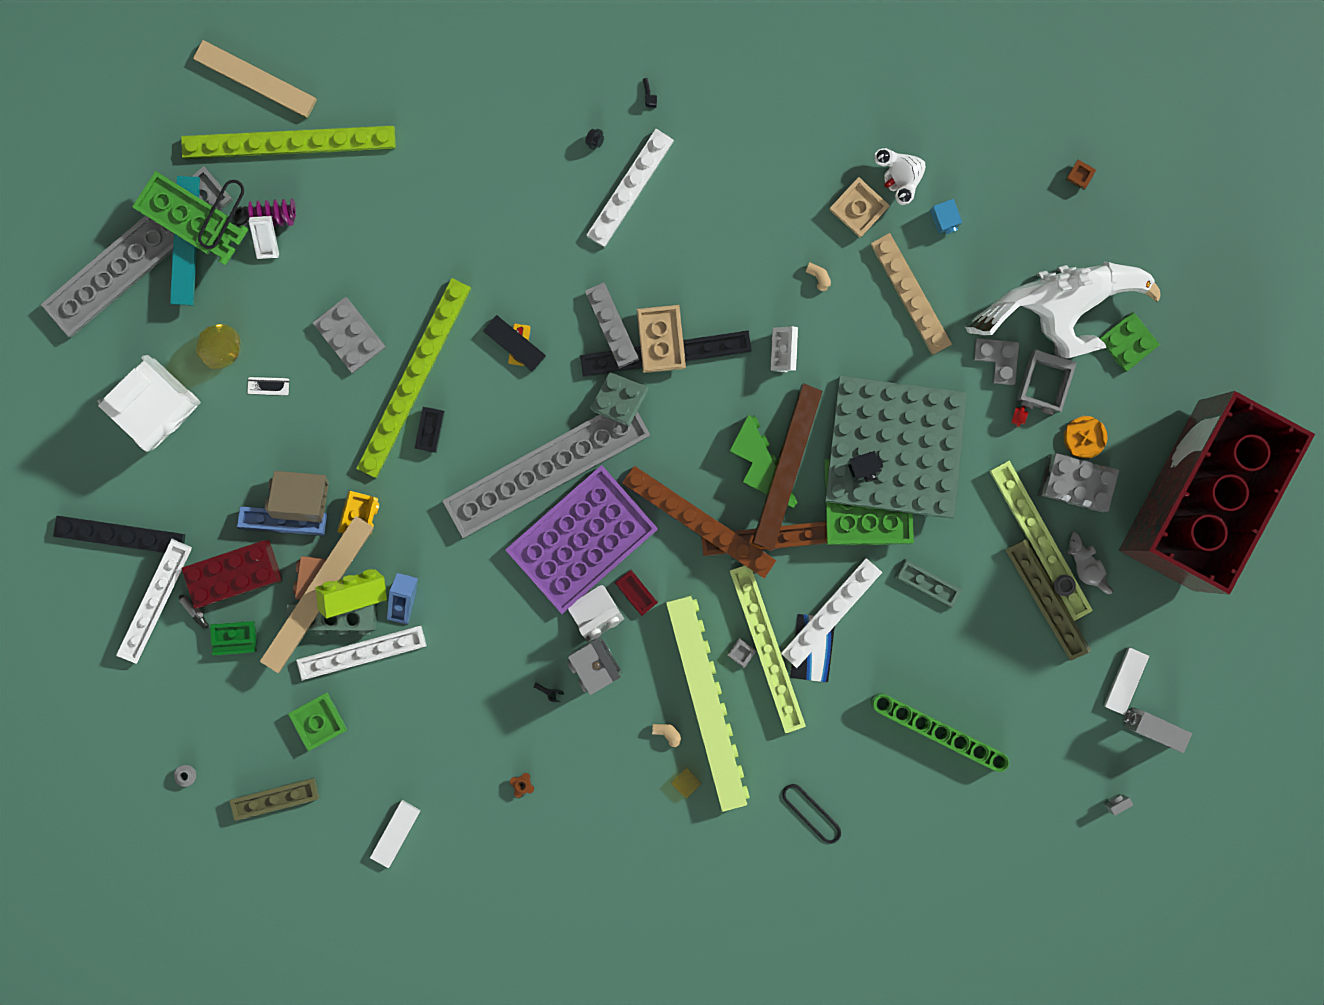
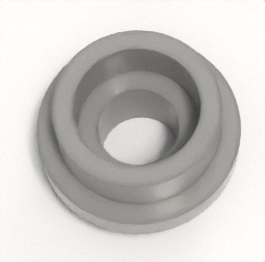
M182 765L176 769L174 779L180 786H190L196 780V771L190 765ZM183 772L187 773V780L182 778Z

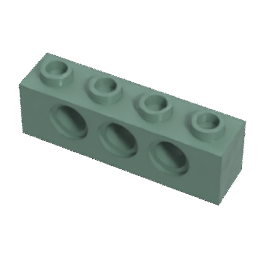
M287 604V619L297 604ZM377 604L336 615L337 621L334 625H331L327 618L319 612L314 624L308 630H315V634H328V630H336V634H349V630H358V634H371V630L377 629ZM351 613L358 616V623L356 625L349 622Z

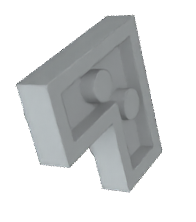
M975 339L973 360L994 362L992 384L1015 385L1019 342Z

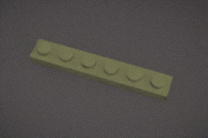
M1024 539L1008 547L1005 551L1070 661L1091 651L1089 645L1059 594L1055 592L1053 584L1027 540Z

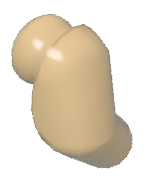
M809 262L805 272L817 278V288L820 291H826L831 285L827 271Z
M653 724L652 735H664L672 747H677L680 744L681 736L674 726L670 724Z

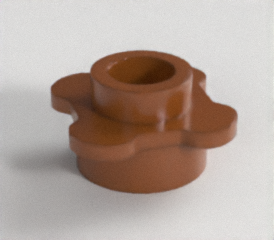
M523 773L522 776L510 779V784L515 790L514 795L516 797H521L522 794L534 791V786L531 785L528 773Z

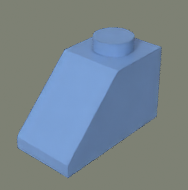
M399 573L396 574L389 591L387 620L408 625L416 596L418 578Z

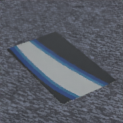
M797 615L795 637L813 618V615ZM835 626L798 668L792 664L791 678L828 682Z

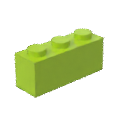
M368 569L357 575H348L337 581H327L315 587L318 611L326 618L387 600L384 576L376 569Z

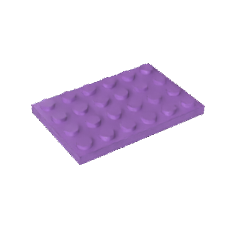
M601 465L513 542L506 551L559 612L563 614L656 532L658 528Z

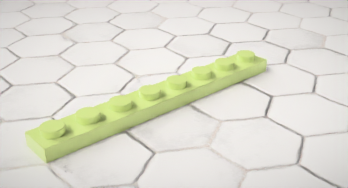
M1007 461L990 470L991 476L1051 583L1054 584L1055 579L1060 575H1069L1074 579L1076 583L1074 592L1069 596L1059 595L1073 620L1075 621L1093 611L1011 462Z
M746 566L730 570L784 731L789 733L806 727L753 571Z

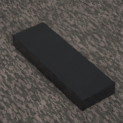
M498 315L483 330L487 336L532 373L546 357L543 352Z

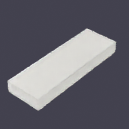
M1127 647L1103 705L1104 707L1123 715L1126 714L1148 661V655Z
M402 800L370 858L389 868L421 810Z

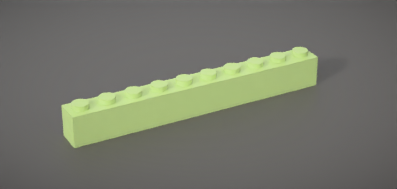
M690 595L668 601L666 603L722 812L746 806V799H749L750 796L747 786L742 787L740 779L744 778L741 765L737 766L735 757L739 756L736 744L731 745L729 737L733 736L730 723L726 724L724 720L727 711L725 703H720L718 695L722 694L719 682H714L712 674H716L714 662H709L707 653H711L708 640L703 641L701 633L705 632L702 619H697L696 612L700 611L697 599L692 600Z

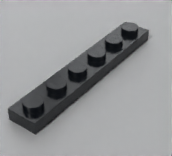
M56 516L53 537L165 553L171 539L184 544L186 534Z

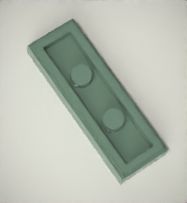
M907 559L904 560L895 577L952 609L962 592V589Z

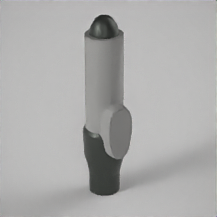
M179 595V602L193 617V620L204 630L209 627L199 608L194 609V605L186 596Z

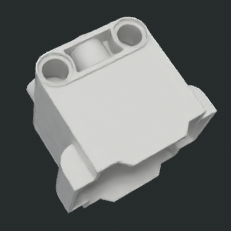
M145 355L141 357L143 362L137 368H134L105 398L98 399L97 402L99 403L98 406L130 435L143 450L149 452L154 450L173 433L201 402L155 358L152 359L150 356Z

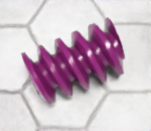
M291 198L290 205H287L285 199H282L281 205L274 199L273 206H270L268 200H265V204L262 206L258 200L256 207H253L250 201L248 213L249 218L271 216L274 227L277 226V223L281 227L285 226L286 223L288 226H293L296 219V206L293 198Z

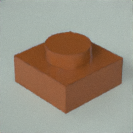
M1077 160L1065 180L1085 190L1096 169Z

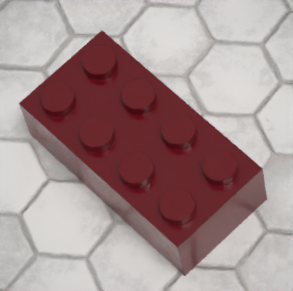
M263 540L181 568L194 609L283 581L270 540Z

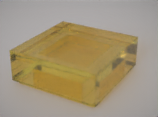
M685 768L671 784L687 799L701 785V782Z

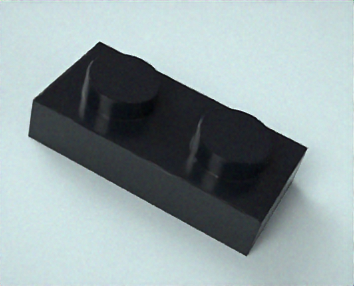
M423 407L415 449L437 453L445 411Z

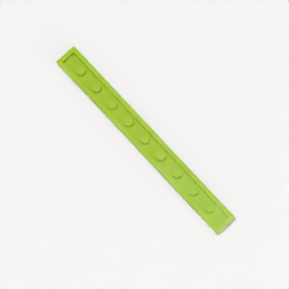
M394 126L181 136L182 158L184 159L396 149Z
M451 278L356 469L375 478L378 477L472 289L471 287Z

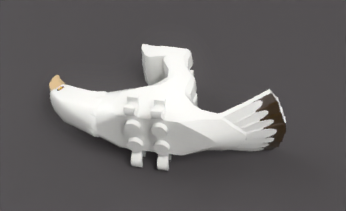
M1104 261L1102 265L1076 269V267L1069 268L1067 265L1057 268L1060 274L1042 271L1037 273L1041 280L1010 290L989 308L965 324V328L970 334L992 335L1019 306H1023L1040 316L1041 331L1052 340L1055 346V355L1071 358L1106 348L1105 343L1094 335L1075 336L1073 327L1082 314L1102 302L1108 296L1120 292L1137 291L1157 302L1160 299V289L1155 284L1151 274L1138 267L1119 265Z

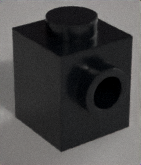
M875 451L850 458L847 462L854 483L862 480L868 483L878 479L877 476L881 473V468H883L882 460L879 455L876 456Z

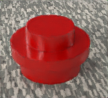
M1024 406L1022 408L1016 407L1012 423L1017 424L1016 427L1026 423L1029 412L1025 411L1026 407Z

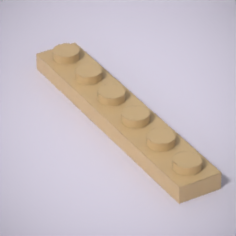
M889 233L870 244L930 353L934 355L952 345L891 234Z

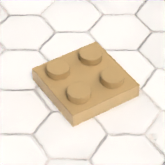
M858 177L829 210L861 238L890 205Z

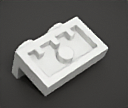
M798 327L773 328L771 371L784 373L796 370Z

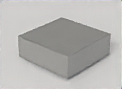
M739 638L727 656L745 668L757 651Z

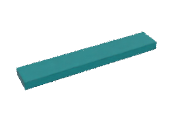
M177 176L176 184L199 198L200 178ZM174 234L170 304L194 306L197 248Z

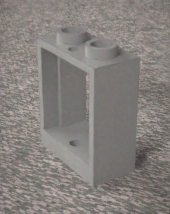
M1039 350L1032 351L1016 401L1022 402L1021 406L1034 409V406L1041 408V412L1048 415L1062 412L1077 362ZM1036 363L1064 371L1054 405L1026 396Z
M1134 707L1128 710L1124 717V727L1181 753H1184L1193 734Z

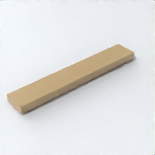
M202 40L193 57L195 61L306 118L309 117L317 101L315 97Z

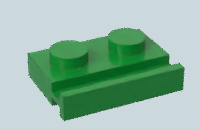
M255 621L210 624L212 655L257 652Z

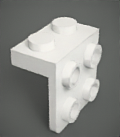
M603 585L582 596L568 608L579 627V631L588 642L597 639L602 633L610 628H614L624 620V617Z

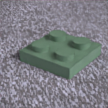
M610 372L590 409L594 413L630 426L648 392V388Z

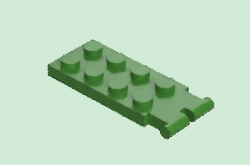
M157 171L154 172L132 206L135 210L204 253L209 254L211 251L220 257L218 261L225 266L235 252V249L230 246L231 242L239 245L249 230L243 225L238 228L229 222L216 247L212 249L202 247L198 242V235L213 206ZM215 209L201 237L202 242L208 246L216 242L229 217L218 209Z

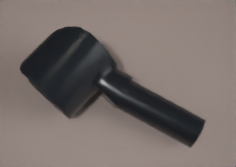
M644 78L645 106L656 108L657 95H650L648 78Z
M538 683L534 684V688L548 695L549 701L561 702L556 699V694L564 695L562 690H550Z

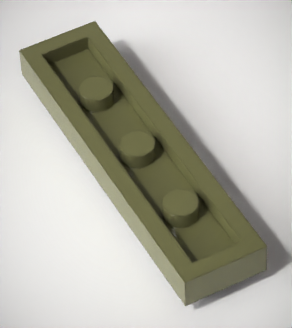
M314 777L236 797L229 801L234 821L318 800L320 797Z

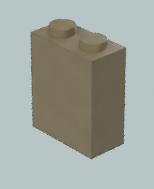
M274 471L273 478L269 480L270 497L266 498L265 510L274 519L322 523L329 487L326 475Z

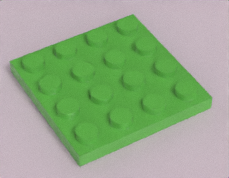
M830 459L824 460L825 495ZM825 502L827 545H896L914 543L912 513Z

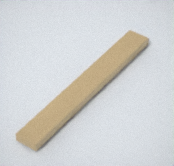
M357 516L354 517L260 660L261 663L280 673L319 613L315 587L327 581L340 580L374 530L373 526Z

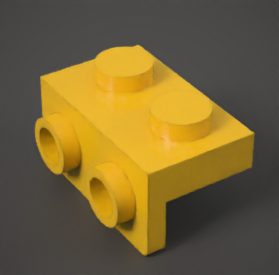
M348 490L337 532L344 534L355 516L374 527L372 520L379 509L378 498Z

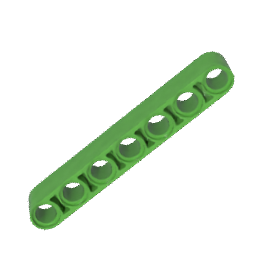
M877 693L871 699V706L878 713L994 771L1003 772L1009 766L1008 757L999 750L884 693ZM880 698H886L887 705L883 709H878L877 701ZM899 708H905L906 715L903 718H897L896 711ZM924 717L925 725L922 728H917L915 725L916 720ZM938 727H943L944 735L937 738L935 730ZM957 737H963L964 742L962 746L955 747L954 740ZM977 746H982V754L975 757L974 749ZM996 756H1001V764L994 766L993 759Z

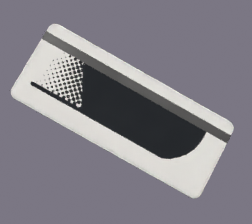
M249 377L248 394L288 395L289 379Z

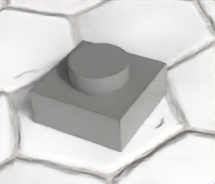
M1124 794L1111 797L1109 799L1110 802L1105 804L1108 812L1114 816L1133 806L1130 798Z

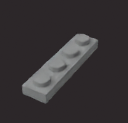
M605 283L585 290V294L619 369L638 361L639 358Z

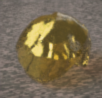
M224 324L206 327L199 334L196 342L197 356L211 369H223L232 365L238 358L241 348L238 332L233 327Z

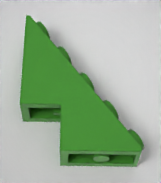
M748 415L729 452L751 463L742 483L767 495L777 459L774 454L770 455L767 450L769 443L765 435L761 436L757 429L760 427L757 418ZM791 493L787 506L794 508L798 503L794 494Z

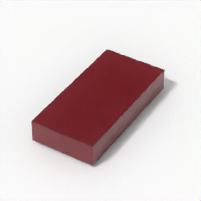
M632 570L615 582L641 616L658 603Z

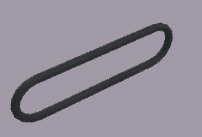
M229 180L223 186L199 232L198 242L202 247L212 249L220 242L244 195V186L240 181ZM231 183H237L241 187V193L216 242L210 246L205 245L201 237L227 186Z
M790 784L784 788L782 794L784 801L823 841L835 843L840 839L841 829L838 824L800 786ZM789 788H797L837 828L838 836L834 840L826 839L787 800L786 791Z

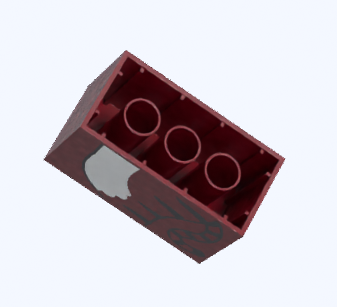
M1236 391L1199 400L1118 551L1192 591L1230 595L1315 434Z

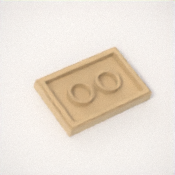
M679 305L637 309L643 373L686 369Z

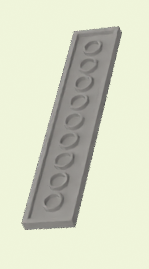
M203 166L191 177L200 178L199 198L213 206L223 187ZM224 191L216 207L219 211L233 201L226 191ZM144 216L46 299L41 306L64 333L72 338L173 252L174 233Z
M638 411L630 426L598 415L444 499L443 503L462 538H465L651 435Z

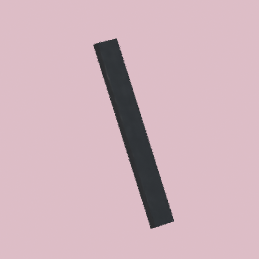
M749 330L683 340L685 362L752 352ZM641 346L634 347L639 360L620 369L612 351L580 355L583 377L643 368Z

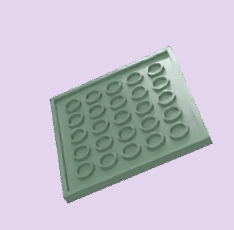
M840 376L825 502L953 519L955 517L967 392ZM875 451L876 456H880L883 464L882 471L877 476L878 479L865 483L864 480L854 483L847 462L850 458Z

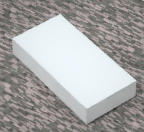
M250 217L249 225L257 259L278 258L279 250L272 217Z

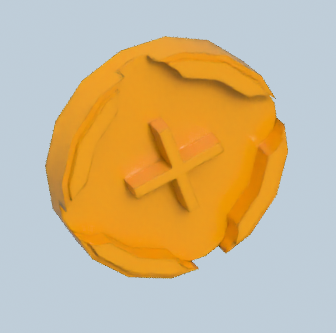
M1081 416L1072 420L1064 431L1066 449L1078 458H1092L1099 455L1107 443L1105 426L1091 416Z

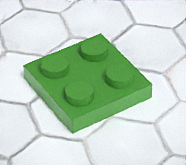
M1134 312L1130 313L1099 338L1105 343L1106 350L1124 372L1130 370L1160 345Z
M328 692L288 713L308 751L348 730Z

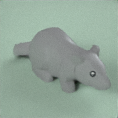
M1072 532L1067 554L1072 555L1076 562L1078 578L1085 584L1097 586L1108 595L1113 593L1114 591L1105 579L1106 571L1101 560H1095L1093 557L1096 554L1093 545L1086 549L1078 533Z

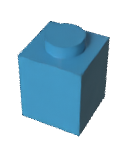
M954 199L937 204L930 209L939 234L945 232L948 235L958 231L957 227L962 224V220Z

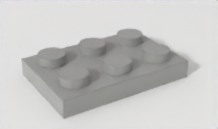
M347 297L343 298L313 322L314 326L353 374L387 348Z

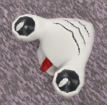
M887 148L879 149L874 154V161L877 165L889 166L888 171L884 174V186L891 191H896L895 199L900 205L909 204L914 199L916 187L925 172V161L916 156L895 153Z

